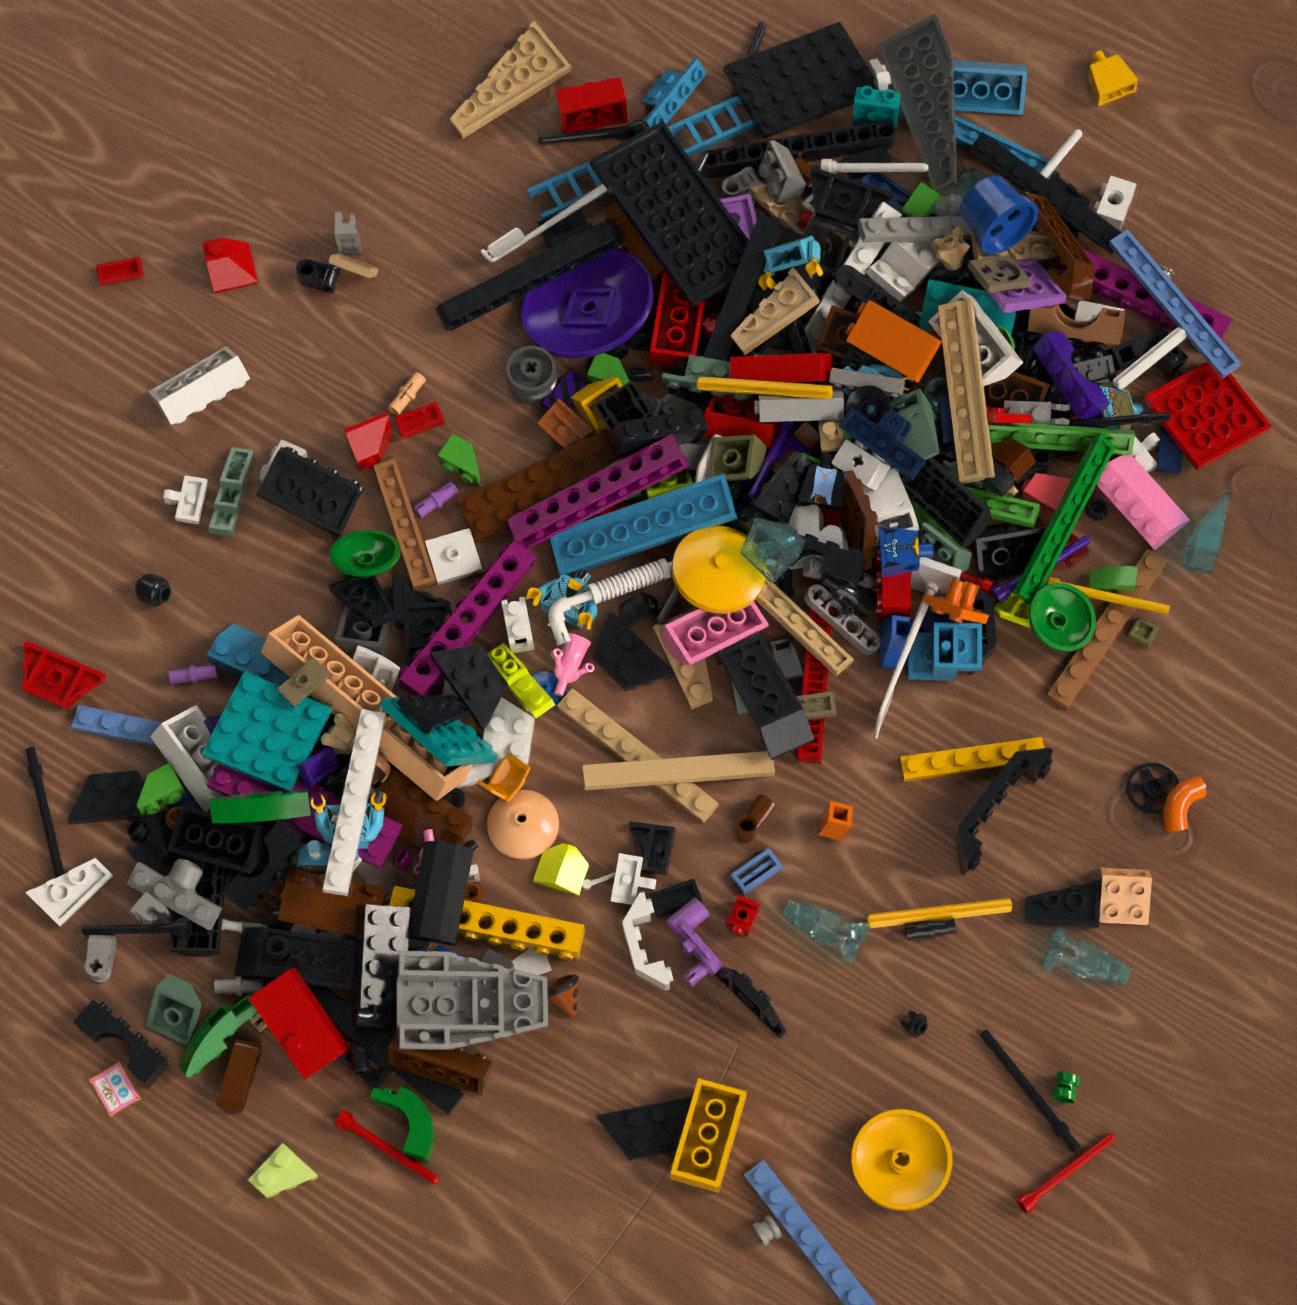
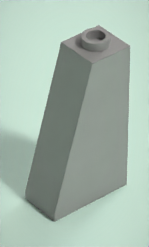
M830 382L814 384L832 387L833 394L829 400L759 395V400H755V414H760V422L843 420V386L841 388L833 387V384Z

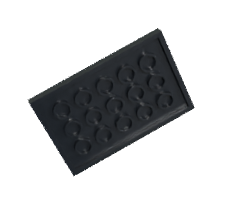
M841 22L726 64L723 69L763 139L853 105L857 87L870 86L876 90L873 80L874 76Z

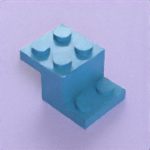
M934 623L932 633H917L908 655V680L956 681L957 671L982 672L981 623Z

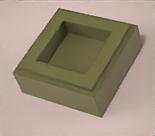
M1138 616L1127 638L1148 649L1160 627Z

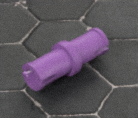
M449 481L436 492L432 491L429 493L428 497L422 502L413 506V511L422 519L435 508H441L444 502L458 494L456 486L452 485V482Z
M216 663L198 667L190 665L189 668L169 670L171 685L187 682L196 684L200 680L219 678Z

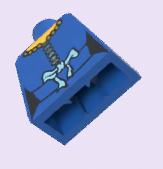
M879 527L881 577L919 570L920 558L933 557V543H919L918 531Z

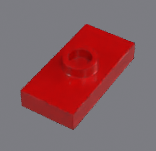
M437 401L394 417L402 440L445 424Z

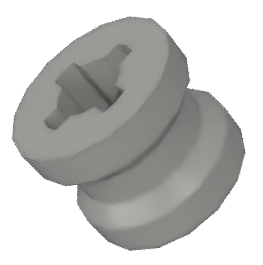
M769 1214L764 1217L762 1222L752 1224L756 1236L764 1247L773 1238L778 1239L782 1237L778 1226Z

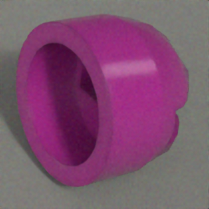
M399 849L393 855V862L397 868L407 869L411 866L413 858L407 849ZM402 853H405L401 863H399V858L401 857Z

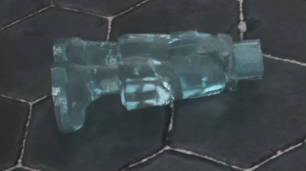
M790 899L782 913L783 917L791 920V924H795L797 928L812 936L815 941L824 946H831L832 943L842 950L843 961L848 964L854 961L859 950V943L862 944L870 930V924L866 922H859L857 924L844 921V915L830 909L825 910L817 905L805 904L804 901L798 903ZM841 930L849 934L853 939L839 935L836 932Z
M1056 927L1050 942L1051 947L1042 965L1043 969L1051 970L1056 965H1066L1070 967V973L1082 978L1090 977L1104 982L1111 981L1112 984H1115V982L1123 985L1127 984L1132 967L1122 964L1123 960H1118L1110 953L1099 949L1095 944L1083 939L1079 943L1067 936L1066 931L1062 927ZM1057 948H1064L1075 952V957L1068 955Z

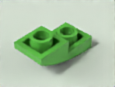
M1111 566L1093 569L1090 571L1088 588L1111 593L1112 589L1135 591L1138 567Z

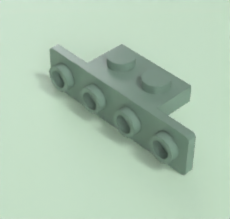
M689 355L685 376L662 373L661 378L663 383L669 388L679 389L680 387H686L691 392L702 393L703 390L697 389V379L699 377L731 379V365L727 361ZM708 391L717 397L730 395L740 401H747V399H753L754 394Z

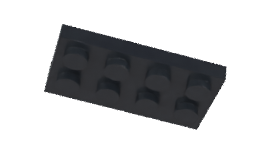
M280 447L256 496L340 537L364 488L360 486L358 481L351 478L345 479L339 476L338 471L332 468L326 469L318 465L319 463L315 459L310 457L304 458L298 455V452L291 447Z

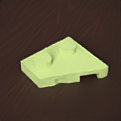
M282 1143L248 1181L266 1198H269L283 1190L295 1188L306 1181H313L318 1175Z

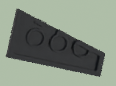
M455 695L401 696L397 701V704L428 734L432 733L434 729H440L442 725H448L450 721L453 723L463 718L468 711L462 705L461 699Z

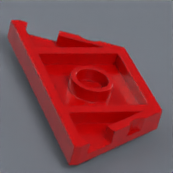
M26 640L23 643L25 650L22 689L25 693L68 709L107 678L103 672Z

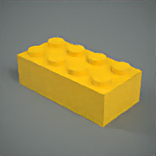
M698 1078L671 1169V1180L719 1193L746 1101V1091Z

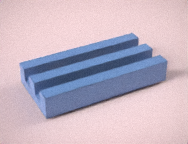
M767 848L731 873L730 878L745 896L782 870L783 865L771 849ZM767 856L771 858L741 880L738 878ZM772 864H775V866L772 867L770 870L762 874L760 877L752 881L747 886H744V884L747 883L749 880L760 874L762 871L770 867Z

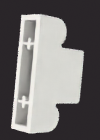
M795 505L789 524H781L777 521V528L784 529V527H789L796 530L799 535L811 534L819 538L818 541L820 542L832 541L839 544V548L848 550V542L841 529L835 525L825 527L824 515L817 505ZM770 536L762 543H756L765 558L766 573L776 572L780 568H803L804 562L809 558L827 562L821 556L810 555L801 558L793 566L771 560L765 553L771 540Z

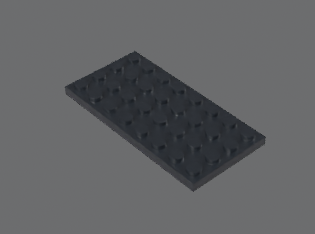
M664 121L590 160V167L691 308L731 286L749 239Z

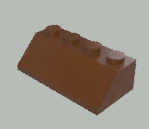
M615 202L605 212V220L614 219L625 237L624 243L616 249L633 255L644 264L651 276L655 291L661 288L663 271L665 270Z
M394 768L391 769L387 779L383 783L381 782L377 788L387 795L386 802L382 806L384 808V816L402 824V830L398 837L420 851L425 844L424 830L433 829L434 841L461 845L472 830L471 816L442 798L437 801L434 800L411 779Z
M289 868L278 920L355 936L357 905L382 906L385 888L351 880L348 896L323 892L325 874L320 875L306 872L302 869Z
M397 1033L389 1045L388 1066L449 1084L482 1096L492 1069V1061L482 1054L473 1055L466 1053L462 1048L451 1050L399 1049Z

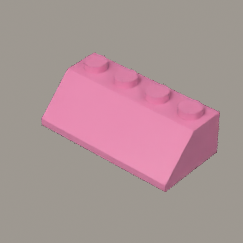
M1122 455L1107 463L1096 486L1154 551L1190 521L1132 455Z
M754 602L744 609L732 613L720 614L697 609L665 625L660 638L672 657L690 666L767 628L769 624Z

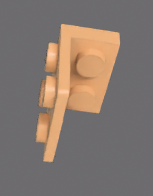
M1100 867L1102 885L1099 921L1103 923L1147 925L1149 922L1152 884L1149 870Z

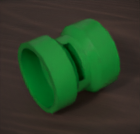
M1058 1071L1055 1077L1056 1087L1052 1089L1051 1097L1060 1102L1075 1103L1077 1096L1075 1090L1079 1087L1081 1078L1069 1072Z

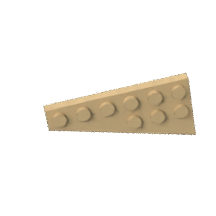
M533 21L526 33L517 39L514 47L508 50L487 74L488 77L485 81L475 88L474 94L468 100H465L452 115L450 123L463 139L571 72V65L536 22Z

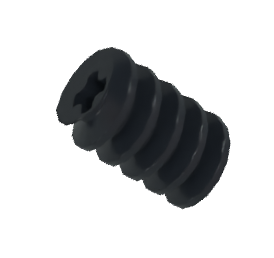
M653 302L650 313L643 325L625 341L630 349L635 351H649L651 349L650 344L652 343L657 303Z

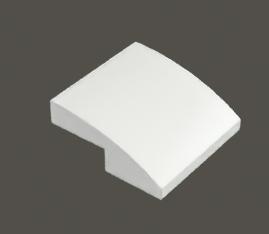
M358 645L353 660L392 692L400 667L387 658Z

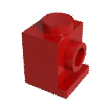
M737 895L734 906L726 921V927L729 928V931L738 936L743 934L749 936L760 912V903ZM743 913L747 915V917L744 919H740L738 917V914Z

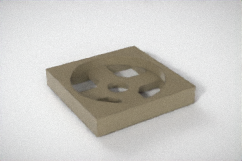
M1011 255L969 261L968 268L988 293L1030 286L1031 280ZM1007 266L1010 270L1003 271L998 267ZM987 268L990 273L983 274L980 269ZM1009 278H1017L1014 281L1008 280Z

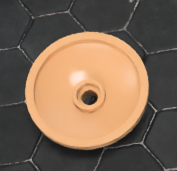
M518 790L509 802L499 798L488 814L487 831L492 844L500 853L513 859L527 860L542 855L544 850L552 846L558 835L559 819L554 805L544 795L532 790ZM524 816L526 821L518 822V818Z

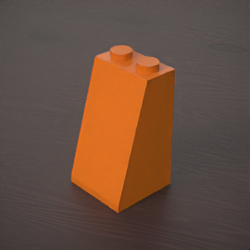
M871 300L867 304L863 302L856 313L860 316L856 324L851 322L845 333L848 336L846 341L914 381L919 382L942 341Z

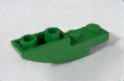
M250 994L230 1009L225 1003L221 1004L195 1032L179 1064V1067L188 1078L198 1074L212 1059L221 1056L223 1050L227 1048L223 1039L233 1035L239 1026L246 1021L252 1020L257 1015V1010L248 999L251 997Z

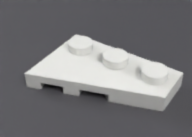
M94 858L70 870L68 873L55 879L53 878L45 884L25 893L61 927L113 875Z

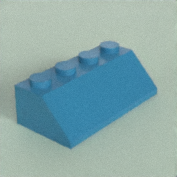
M953 60L956 111L1023 115L1027 65Z
M234 623L217 636L207 654L211 665L216 663L218 668L241 678L245 671L278 686H281L290 678L261 654L266 638Z

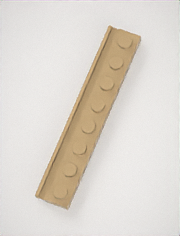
M968 298L966 301H956L938 306L959 481L962 484L995 477L973 301Z

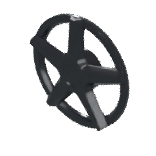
M1144 763L1137 766L1129 774L1125 790L1129 801L1135 808L1144 814L1163 813V808L1151 809L1155 798H1160L1166 802L1168 794L1163 790V787L1172 779H1174L1175 784H1178L1179 780L1175 773L1163 764ZM1149 767L1162 768L1168 774L1159 779L1154 778ZM1142 769L1145 783L1130 785L1133 776ZM1131 792L1144 793L1146 795L1144 807L1135 801Z

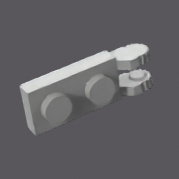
M1004 401V412L1031 414V423L1069 425V419L1051 418V409L1067 411L1070 410V405Z

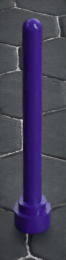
M799 421L778 422L779 432L749 492L750 499L753 500L758 497L760 489L764 485L787 435L795 431Z
M1085 535L1065 547L1056 564L1088 545L1091 541L1090 537ZM1022 575L1006 585L1004 583L1001 585L997 584L990 588L998 604L1008 600Z

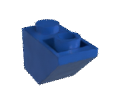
M892 615L881 622L880 668L895 670L914 618Z

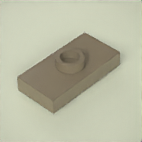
M313 657L278 688V692L295 708L327 680L330 674Z
M834 691L796 696L804 709L807 720L837 716Z

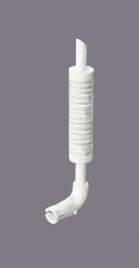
M664 558L648 563V565L636 567L635 570L631 569L622 572V574L619 573L613 577L611 576L609 579L605 578L600 580V582L597 581L596 584H588L586 592L569 598L565 596L555 601L549 610L548 626H551L557 646L571 641L564 623L566 619L563 613L570 610L572 606L589 600L595 605L601 603V601L604 602L610 598L623 595V593L626 594L627 592H632V590L635 591L636 589L649 586V584L652 585L658 581L660 582L662 579L671 578L672 561L667 563Z

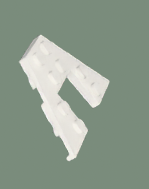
M445 679L442 695L457 696ZM502 697L484 730L483 740L493 746L492 750L498 754V757L493 763L473 764L466 780L456 788L469 787L477 784L478 780L483 782L484 779L490 778L507 753L528 765L535 723L534 717Z

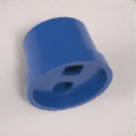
M991 176L977 183L965 195L960 205V214L974 232L976 241L983 252L995 255L1009 250L1030 232L1038 217V207L1029 198L1020 195L1001 176Z

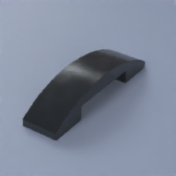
M937 437L939 454L933 456V458L940 464L946 460L957 462L955 442L942 443L941 438ZM993 460L995 477L985 478L982 487L1003 497L1012 487L1015 480L1002 466Z

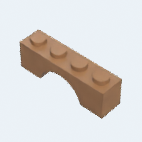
M1058 304L1030 309L1028 331L1041 335L1050 332H1063L1067 339L1076 338L1082 342H1102L1106 346L1119 345L1123 334L1125 311L1102 308L1093 319L1076 321L1067 317L1061 311Z

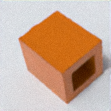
M830 800L821 814L819 835L842 841L851 828L853 806Z

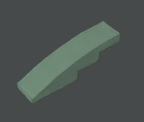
M231 447L220 478V489L214 503L215 511L209 525V533L232 537L244 499L254 450Z

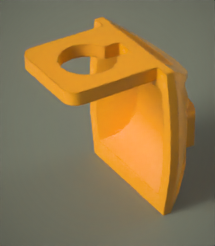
M507 753L496 767L488 785L480 780L477 783L509 802L517 791L521 789L531 767L510 753Z

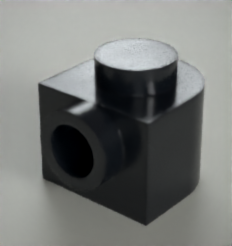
M1176 346L1158 360L1156 364L1170 377L1183 367L1188 356Z

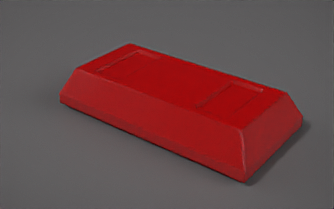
M141 257L96 265L99 285L144 277Z

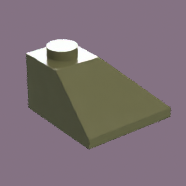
M756 435L713 438L707 479L721 474L726 476L727 481L753 478L760 471L764 463L766 445Z

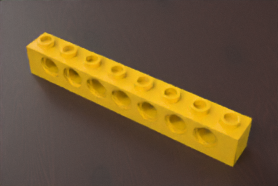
M394 886L389 906L411 908L413 906L415 890ZM464 900L462 915L467 916L469 919L466 923L459 926L458 934L463 935V938L477 941L478 938L487 940V943L496 946L504 943L520 951H524L525 948L533 949L535 953L545 956L549 955V953L557 954L559 958L564 960L579 959L585 934L583 924ZM489 920L492 922V925L488 929H482L479 927L481 922ZM508 925L516 927V930L511 934L503 932L504 928ZM531 930L540 932L539 936L535 939L528 938L527 934ZM555 935H561L564 938L559 944H554L550 940Z

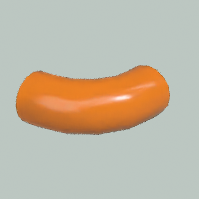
M1200 776L1190 777L1176 784L1167 795L1163 808L1165 833L1189 828L1187 812L1190 805L1195 801L1204 799L1206 796V786Z

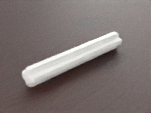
M1176 328L1113 379L1114 386L1119 390H1123L1186 339L1187 335L1184 329Z

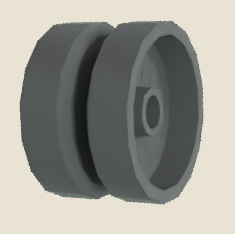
M532 345L524 346L514 351L509 357L506 372L509 390L513 397L522 403L530 405L542 403L558 384L556 364L551 353L542 347Z

